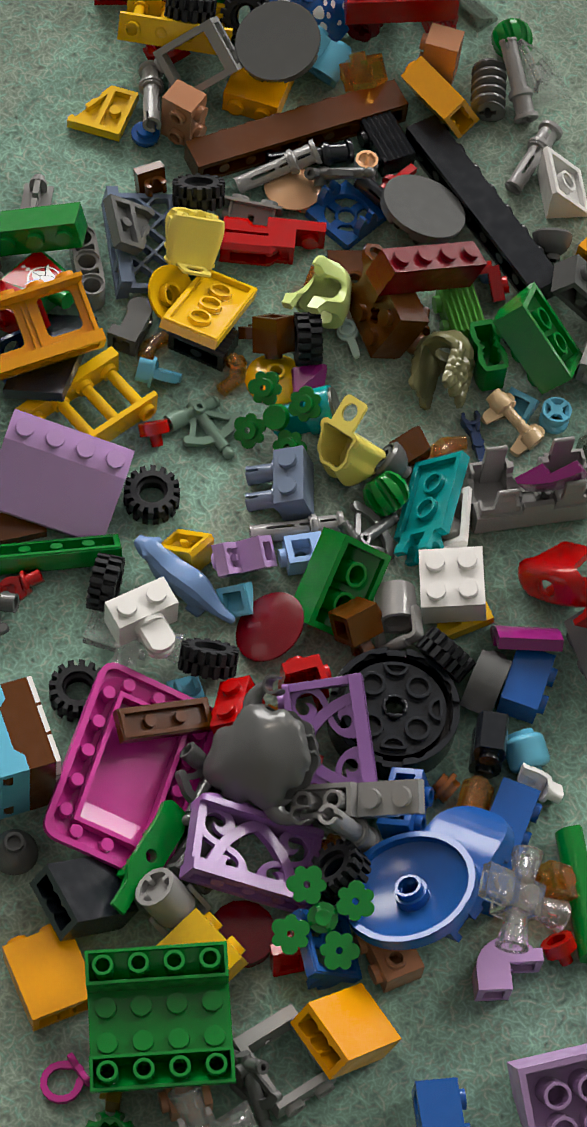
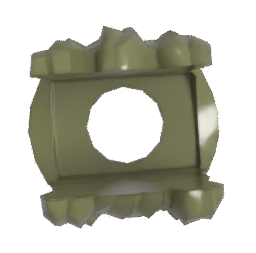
M433 331L430 335L423 337L416 346L414 358L411 359L412 366L411 376L408 380L409 386L416 391V395L419 397L420 408L430 410L438 377L443 373L441 382L444 388H448L449 396L454 397L456 408H462L471 384L472 371L476 366L474 350L468 338L460 331ZM439 348L451 349L450 354L440 350Z

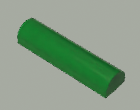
M119 534L1 544L0 576L20 574L19 572L22 570L25 573H31L37 569L40 572L93 567L99 552L122 557Z
M573 825L559 829L555 833V839L574 937L577 943L578 958L581 963H587V849L582 826Z

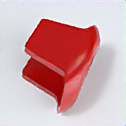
M564 541L535 557L525 558L519 562L518 580L521 587L529 596L554 605L586 608L587 577L581 576L577 569L587 560V546ZM543 580L549 581L551 585L544 588Z

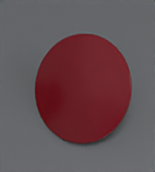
M284 592L269 593L253 602V614L241 616L237 624L236 644L240 652L252 661L266 662L274 660L290 650L300 637L304 626V611L301 603L294 596Z

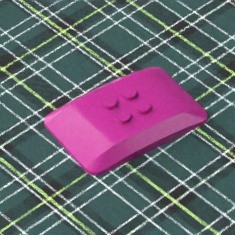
M112 662L104 665L96 676L61 767V776L56 781L43 820V828L46 835L55 842L89 857L91 856L119 870L126 865L127 859L130 858L143 837L142 833L148 829L155 818L161 802L173 800L185 812L189 803L181 794L175 778V772L183 769L189 774L196 770L191 768L180 757V753L187 744L194 742L208 755L213 741V732L120 744L112 712L119 708L194 698L122 664ZM200 778L190 780L194 791L197 789ZM176 845V847L174 848V850H173V852L171 853V855H170V857L168 858V860L166 861L165 865L168 863V861H169V860L171 859V857L174 855V853H175V851H176V848H177V845ZM146 852V858L150 862V854Z

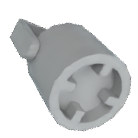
M390 580L381 583L375 595V602L382 612L381 621L384 632L375 636L376 649L388 647L387 650H401L419 641L423 636L422 614L416 602L415 586L405 580ZM412 630V632L401 635L386 643L385 632L399 634Z
M160 867L151 870L145 874L136 887L135 897L137 902L151 915L148 919L149 922L164 937L194 910V896L200 902L196 908L204 915L211 909L207 900L191 883L185 886L167 868Z

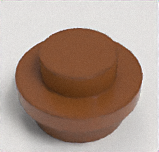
M454 772L449 777L443 773L431 786L435 791L434 800L438 798L442 803H445L459 788L461 783L455 779L457 775Z

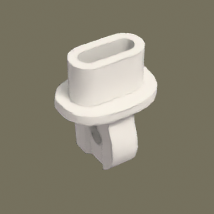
M525 763L522 764L517 776V782L540 790L538 798L540 802L544 803L546 800H550L559 804L564 795L562 785L553 782L552 777L547 772L545 773L543 770Z

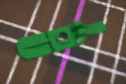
M173 800L161 802L155 818L148 829L142 833L143 837L130 858L127 859L126 865L119 869L116 874L123 881L110 905L121 915H125L133 902L139 881L151 870L163 868L184 833L186 827L182 824V817L185 815V812ZM146 852L150 854V862L146 858Z

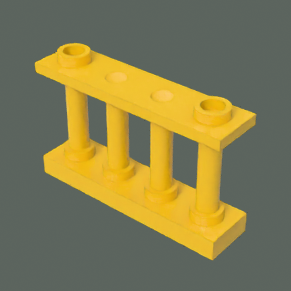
M127 0V10L120 11L117 40L162 47L200 25V23H186L164 16L166 0ZM217 2L215 16L220 20V18H223L220 10L225 7V4ZM221 23L230 40H232L233 29L226 28L224 23ZM205 32L175 48L217 55Z
M110 346L79 366L63 402L27 400L15 409L43 419L55 411L57 413L61 412L78 431L110 442L141 420L148 421L157 411L158 394L153 390L142 398L118 373L119 353ZM103 380H109L130 402L131 406L117 413L94 389V386ZM78 396H85L107 421L93 429L69 404L70 401Z

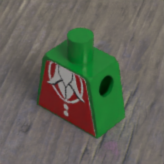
M45 252L31 253L0 280L20 289H25L26 285L32 281L43 280L47 282L55 279L57 274L66 270ZM62 291L40 298L46 314L56 306L68 309L74 301L69 291Z

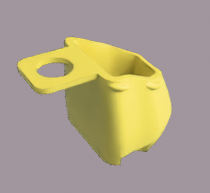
M184 207L171 208L165 218L166 241L164 247L166 248V255H164V260L168 264L178 266L184 274L210 278L211 273L208 270H212L215 267L214 263L224 237L225 222L219 220V216L206 211Z
M350 394L343 398L332 419L325 417L321 420V432L317 444L320 462L330 477L338 478L344 486H354L375 474V468L378 463L386 458L384 450L355 433L368 407L364 402ZM351 404L356 405V417L351 421H345L343 413L346 407Z

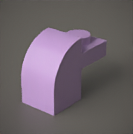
M271 535L211 545L213 551L211 562L220 578L278 566Z
M507 936L496 938L487 943L479 953L472 973L474 1001L509 1000L513 990L511 973L539 972L544 962L543 949L532 948L531 945L526 944L508 949Z

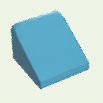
M511 387L508 393L515 397L516 405L514 409L527 423L540 402Z
M252 581L216 589L219 600L235 618L253 614Z

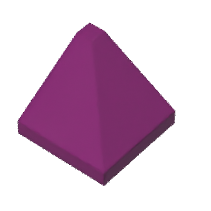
M327 365L293 367L291 369L293 392H299L303 386H310L312 389L325 386Z

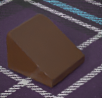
M420 426L413 427L391 441L398 442L404 448L408 457L409 467L415 465L416 462L427 460L430 457L431 447Z

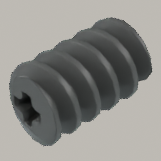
M496 58L479 60L474 64L471 72L470 107L479 120L486 122L502 120L506 113V67L501 60Z

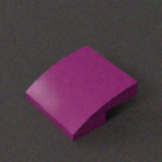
M577 460L552 473L542 463L515 477V480L525 491L548 492L564 489L565 483L568 481L587 479V473Z
M492 625L490 628L493 646H497L498 649L563 652L564 639L558 628Z

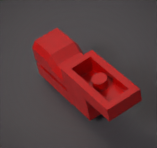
M224 216L225 231L220 246L219 262L267 267L274 263L293 265L295 246L309 250L316 248L324 249L327 223L268 217L267 226L254 225L248 218Z

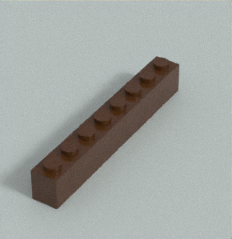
M395 79L378 82L372 86L352 90L336 97H328L322 101L301 105L289 111L274 113L262 119L248 121L228 129L224 128L205 136L194 137L191 140L185 141L184 159L192 175H195V173H200V175L210 174V176L216 175L220 178L266 164L265 155L267 152L295 150L307 145L311 139H313L315 146L318 147V144H321V142L326 141L328 144L355 137L357 132H359L361 120L373 115L377 116L379 113H387L390 110L393 112L398 123L405 122L409 104Z

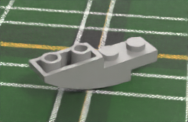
M405 779L361 783L310 784L309 787L296 791L291 800V809L296 805L311 807L301 812V820H318V814L325 816L319 812V809L326 803L334 804L349 817L359 819L425 814L424 780Z

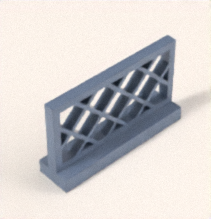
M106 186L101 207L116 299L128 298L129 293H148V283H136L135 276L141 271L150 278L154 271L146 265L151 260H155L161 266L168 265L164 257L159 254L165 248V237L155 231V229L161 224L165 227L166 215L171 208L175 207L172 205V194H153V197H148L145 193H119L118 186ZM109 194L152 208L153 204L167 205V211L163 215L154 209L155 214L152 218L156 222L150 226L151 228L146 238L150 236L160 245L153 250L145 244L142 252L148 256L142 262L130 253L113 248L103 202Z

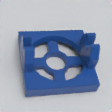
M331 180L329 187L324 185L318 194L317 202L307 209L305 217L309 221L327 223L326 235L344 250L352 248L387 220L382 210L358 189L354 188L347 180L341 184ZM347 198L355 200L357 203L351 208L341 207L335 200ZM326 207L335 214V220L330 224L324 215ZM366 209L365 218L362 215L358 218V214ZM341 212H350L354 216V220L350 223H344L338 219V215ZM341 227H345V228L351 227L353 230H352V231H344V230H339V229H340Z
M299 908L291 914L296 915L298 920L307 921L309 910ZM338 914V923L332 931H337L341 935L344 933L351 934L349 922L345 915ZM310 927V932L306 936L308 944L306 947L300 948L308 978L306 981L308 990L317 987L318 991L331 988L341 982L354 984L362 980L358 958L351 960L352 965L346 970L340 966L335 970H330L318 961L316 949L325 944V936L328 933H321L318 937H313L312 933H315V931ZM338 947L336 953L341 954L342 949Z

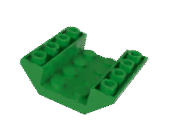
M227 941L84 951L88 997L90 1094L236 1084Z

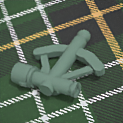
M213 395L203 401L192 400L187 404V409H175L163 417V419H168L171 433L189 424V436L184 437V446L205 448L215 445L225 459L229 460L234 457L235 452L230 448V444L226 439L234 433V422L236 418L241 417V414L234 412L232 415L211 411L220 406L217 396ZM209 417L228 421V424L219 431ZM197 422L207 436H195Z

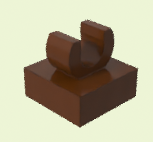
M160 160L133 168L137 193H145L146 196L153 197L155 193L167 192L165 167Z

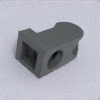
M134 297L128 302L127 314L121 325L118 326L112 323L107 332V347L112 346L117 351L136 356L153 322V309L149 299Z

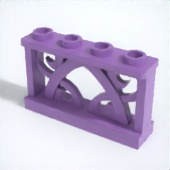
M361 672L339 677L282 684L281 687L285 690V693L277 696L279 709H286L287 711L297 713L302 720L313 725L315 735L328 721L337 734L345 738L357 739V746L348 749L340 756L335 772L321 764L310 784L378 781L364 679ZM349 686L350 693L328 703L320 690ZM306 693L313 694L320 700L323 708L318 712L312 704L306 703L309 706V712L307 715H300L296 710L297 699ZM338 713L340 721L343 716H350L352 720L351 725L345 729L341 728L335 721L334 715ZM348 759H354L358 763V769L351 772L347 768V777L342 776L345 762Z
M202 793L191 803L184 863L180 867L179 879L290 913L299 908L309 910L314 905L308 904L305 900L296 902L293 899L294 892H290L286 887V881L290 876L295 875L294 870L298 866H304L307 869L308 866L313 865L311 859L314 856L319 857L320 853L318 851L321 849L324 830L315 828L313 824L309 826L278 825L272 822L264 811L255 809L251 804L245 802L239 804L223 799L217 793ZM206 816L216 817L218 820L223 821V827H219L215 822L211 824L212 830L217 836L221 837L220 839L215 838L208 832L205 826ZM252 834L265 845L274 861L263 864L255 873L247 871L245 860L241 854L230 846L235 841ZM202 840L212 846L205 858L200 857ZM288 841L303 846L304 858L301 861H290L289 857L297 853L298 849L290 848ZM232 858L236 863V867L226 865V861ZM278 869L279 872L272 873L276 880L267 877V870ZM304 882V887H305V888H308V887H309V886L307 885V882Z

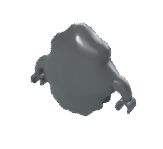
M269 674L263 679V682L253 686L245 695L243 708L237 715L233 725L219 728L214 734L211 749L203 764V775L211 786L223 794L226 800L239 804L252 802L262 809L272 822L278 825L309 826L313 823V820H301L300 814L304 809H310V806L296 805L291 809L290 813L285 810L284 806L291 802L297 790L310 786L316 770L321 766L319 744L315 738L313 725L302 720L297 713L287 711L286 709L274 710L262 704L266 693L275 696H281L285 693L284 689L273 690V683L283 677Z

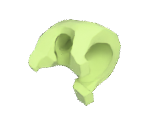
M318 255L312 262L314 265V275L311 280L297 292L285 293L282 304L284 308L291 310L295 307L298 312L321 314L322 327L337 329L343 325L349 312L352 290L351 278L339 263L323 255Z

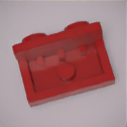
M319 653L307 657H291L284 663H281L279 676L283 678L279 679L278 689H282V684L332 678L328 664L323 665ZM329 689L320 690L326 698H329ZM306 693L299 697L303 698L312 695L317 711L323 708L320 700L313 694Z

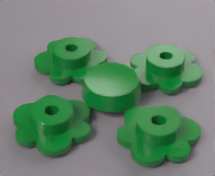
M272 371L267 373L257 372L255 379L248 383V390L251 394H254V402H263L265 405L270 406L265 409L263 419H257L254 413H248L246 417L236 418L234 427L237 431L234 433V438L237 441H241L244 448L251 449L256 443L264 441L263 432L268 427L272 431H280L278 440L273 443L274 450L287 448L289 444L290 447L303 445L307 451V445L301 441L302 435L299 432L292 433L284 429L289 424L290 414L298 416L301 422H307L309 418L319 417L321 407L318 404L321 403V396L314 394L312 387L303 386L299 392L291 394L292 402L287 409L282 404H275L277 395L282 392V386L278 384V374Z
M298 866L294 871L295 875L287 879L286 887L290 892H294L293 899L296 902L305 900L308 904L314 905L308 911L307 921L298 920L294 914L287 915L285 919L279 918L274 920L271 926L275 934L272 937V943L275 946H281L284 954L293 955L297 952L298 947L304 948L307 946L308 939L306 936L310 932L311 927L317 933H328L325 937L326 943L322 944L319 948L320 954L325 956L324 965L326 968L335 970L340 966L342 969H349L352 965L351 960L359 957L360 948L357 944L352 943L353 936L351 934L344 933L341 935L339 932L332 930L338 923V913L348 915L351 921H358L361 916L368 917L372 915L374 904L371 900L374 898V893L370 889H365L361 881L354 880L349 883L348 888L343 887L339 889L338 897L340 900L335 908L330 903L319 902L321 898L320 892L324 891L327 887L326 882L321 879V869L317 866H310L307 869L304 866ZM304 882H309L308 888L304 887ZM354 898L358 900L356 905L352 903ZM288 931L293 932L292 937L287 936ZM338 947L342 949L341 954L336 953Z

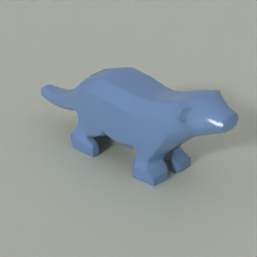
M139 535L134 540L137 552L146 560L155 578L158 579L164 576L172 592L181 597L187 604L185 607L187 611L195 617H199L206 610L229 624L235 622V617L221 603L208 578L200 570L163 547L160 537Z

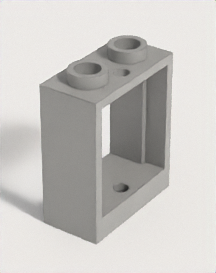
M217 16L206 20L153 52L155 56L154 63L160 73L165 74L170 83L168 88L177 79L183 81L168 52L202 32H205L224 70L194 88L204 91L243 68L236 54V49Z
M289 1004L233 1039L234 1049L239 1052L249 1050L251 1056L255 1058L253 1055L255 1051L292 1029L320 1069V1074L283 1096V1099L271 1109L277 1120L285 1114L288 1118L297 1115L306 1107L304 1102L314 1096L317 1099L325 1097L335 1089L334 1083L337 1078L328 1079L290 1024L298 1014L292 1004ZM267 1074L261 1075L273 1091H276L277 1089ZM262 1088L264 1097H268L269 1095Z

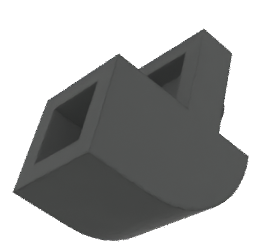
M482 649L459 705L476 713L484 710L493 711L513 661L508 660L504 654L498 651Z

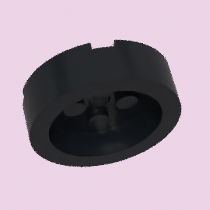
M382 647L356 656L341 669L337 677L360 672L363 675L377 777L380 780L388 781L392 767L424 769V772L427 773L442 762L453 744L460 716V699L453 680L430 657L411 649L400 651L387 650L388 647ZM349 686L332 688L329 703L350 693ZM391 702L398 703L402 706L403 712L402 714L387 713L386 705ZM338 713L334 715L335 721L341 728L345 729L351 725L352 720L350 716L345 715L340 721ZM327 721L330 740L340 756L348 749L357 746V739H349L337 734ZM354 759L346 761L351 767L358 769V763Z

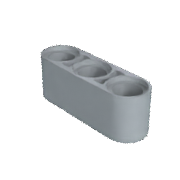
M88 226L83 247L69 249L73 273L82 272V284L92 311H96L105 304V277L96 233Z

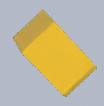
M177 529L161 544L201 571L211 562V555L213 553L211 545H214V537L209 533Z

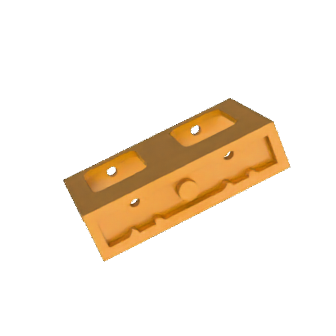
M72 270L64 271L57 274L55 279L47 282L35 280L28 283L25 289L18 291L7 289L0 292V311L5 309L13 311L24 340L23 347L0 354V381L105 346L106 336L103 328H99L81 281L83 276L81 271L75 273ZM69 291L72 294L81 318L82 327L52 337L47 333L37 301L40 298L55 293Z

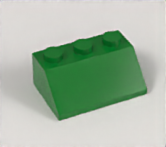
M533 282L498 310L493 323L496 334L501 339H504L510 347L513 359L517 363H521L527 372L530 384L533 387H537L543 395L573 378L583 354L536 283Z
M324 527L294 596L303 607L304 624L334 636L328 612L357 596L373 601L392 556L347 534Z

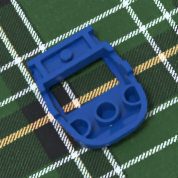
M458 806L447 809L434 817L423 830L444 834L458 841L470 854L478 874L479 888L472 910L454 931L445 936L458 943L462 939V936L458 933L460 928L468 918L473 920L477 918L483 910L481 904L490 891L495 892L501 882L498 875L502 865L509 862L515 841L513 829L506 820L498 814L474 806Z

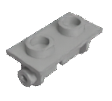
M35 174L29 183H25L20 209L51 205L54 186H47L44 175Z
M232 194V197L225 195V205L229 206V208L223 207L221 219L224 216L249 218L251 216L254 217V225L267 226L268 217L282 216L283 209L281 206H278L277 202L262 199L261 202L249 200L248 196L242 194Z

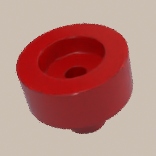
M168 419L138 424L140 437H150L151 447L164 445L162 434L170 432Z
M564 930L544 939L541 943V948L547 960H559L561 966L565 967L574 961L571 953L577 948V943L572 932Z

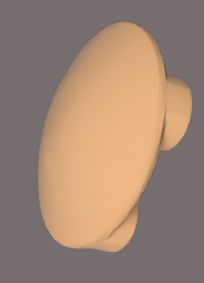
M301 169L297 175L290 172L265 183L264 191L268 200L277 202L278 206H281L283 209L298 210L301 213H306V210L317 202L318 194L322 187L314 186V180H308L304 175L305 169Z

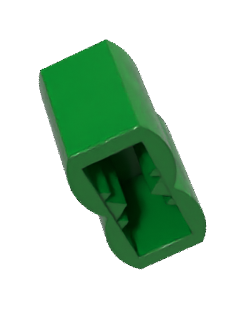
M492 319L471 322L468 333V340L474 350V360L476 363L473 372L474 380L482 392L503 388L509 364L507 352L500 344L501 338L494 330Z

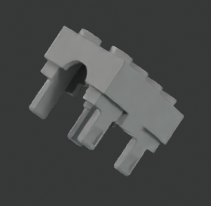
M574 436L553 439L550 451L544 453L542 457H538L536 467L543 463L552 473L577 460L587 473V463L583 448L572 450L575 442ZM507 445L487 447L483 461L468 464L462 488L467 486L472 488L470 521L474 534L587 519V479L568 481L565 483L564 489L548 492L525 491L513 479L514 464L513 461H509L506 458Z

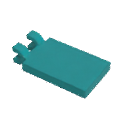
M463 450L419 461L414 465L408 486L409 499L402 507L393 538L399 543L396 545L393 554L397 557L407 555L405 560L407 566L411 567L419 564L418 550L444 548L442 536L450 533L470 459Z

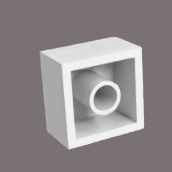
M483 546L418 550L423 624L487 620Z

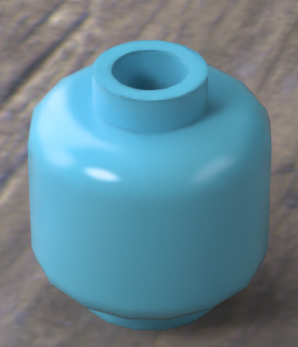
M526 728L508 735L506 759L512 773L519 774L523 763L541 770L543 766L549 763L550 754L542 733L534 732L533 728Z

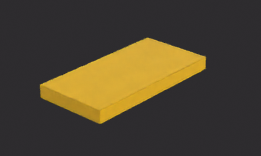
M208 270L211 273V277L196 276L161 318L159 328L216 350L254 301L258 289L214 270Z

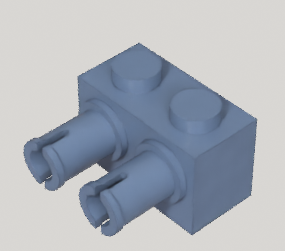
M303 445L273 450V460L271 463L246 466L245 476L249 486L273 481L271 490L248 492L245 494V497L249 498L245 499L246 508L249 513L275 508L283 521L306 519L310 514H314V464Z

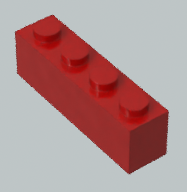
M344 0L345 25L457 21L460 0Z

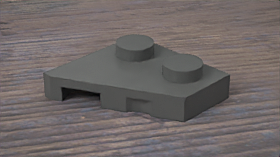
M109 194L103 202L113 248L137 256L145 248L146 236L151 228L148 223L154 216L155 211L144 205Z

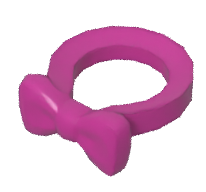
M73 1053L67 1055L66 1061H57L50 1064L43 1071L40 1078V1088L43 1095L50 1102L56 1104H67L74 1101L80 1095L83 1085L85 1087L90 1086L89 1075L84 1071V1067L79 1064ZM73 1069L78 1075L73 1090L66 1095L53 1094L48 1088L50 1075L57 1070Z

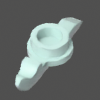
M346 316L343 325L337 328V336L342 341L348 342L353 357L358 359L360 353L355 338L358 336L359 331L354 321L347 319Z

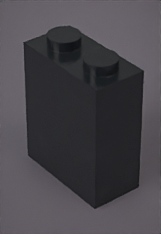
M91 856L46 864L29 883L60 941L119 930L139 911L134 900L125 915H121L110 905L123 881L116 875L118 872L116 868Z

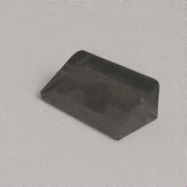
M460 0L459 17L477 33L498 21V17L479 0Z

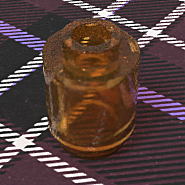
M471 776L464 779L456 807L474 806L489 811L494 787L489 784L488 779L481 776Z

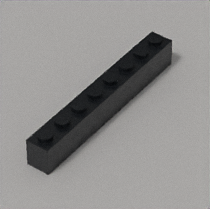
M433 115L407 126L405 135L416 153L415 160L430 179L440 183L457 197L465 212V225L494 263L499 265L501 272L504 276H507V280L519 294L529 284L535 282L546 300L554 297L555 295L551 292L554 266L546 257L543 248L534 242L526 226L520 224L513 215L511 207L502 201L494 185L488 183L482 175L479 166L470 160L464 147L457 143L450 134L447 125L442 123L436 115Z

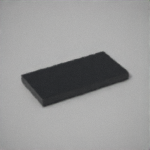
M47 314L51 325L46 330L52 337L82 327L80 316ZM85 354L8 378L3 388L4 397L8 399L63 402Z

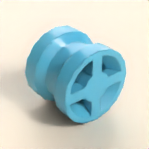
M561 397L546 399L538 420L539 425L544 428L545 432L560 434L567 429L572 413L569 402Z

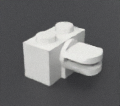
M163 576L106 601L104 604V622L119 647L137 639L139 643L143 644L145 650L153 659L167 658L175 649V634L169 624L176 622L178 619L179 602Z

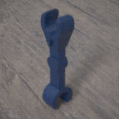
M477 410L474 411V421H469L465 418V413L462 412L460 425L471 439V448L475 452L477 462H481L485 453L484 439L480 434L481 414Z

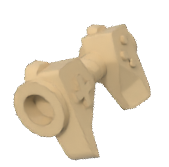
M498 388L487 397L486 402L490 408L483 413L481 421L487 425L498 420L508 419L520 433L510 448V452L514 457H519L527 450H532L545 438V430L542 426H538L536 423L528 425L515 411L516 401L511 393L502 392Z

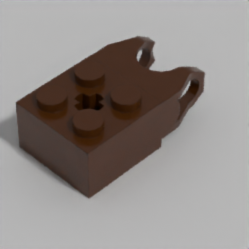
M366 243L361 257L363 272L361 273L359 270H346L350 278L358 281L357 283H352L349 310L370 358L398 359L430 321L416 292L378 296L365 272L375 259L370 252L378 255L383 248L379 244Z

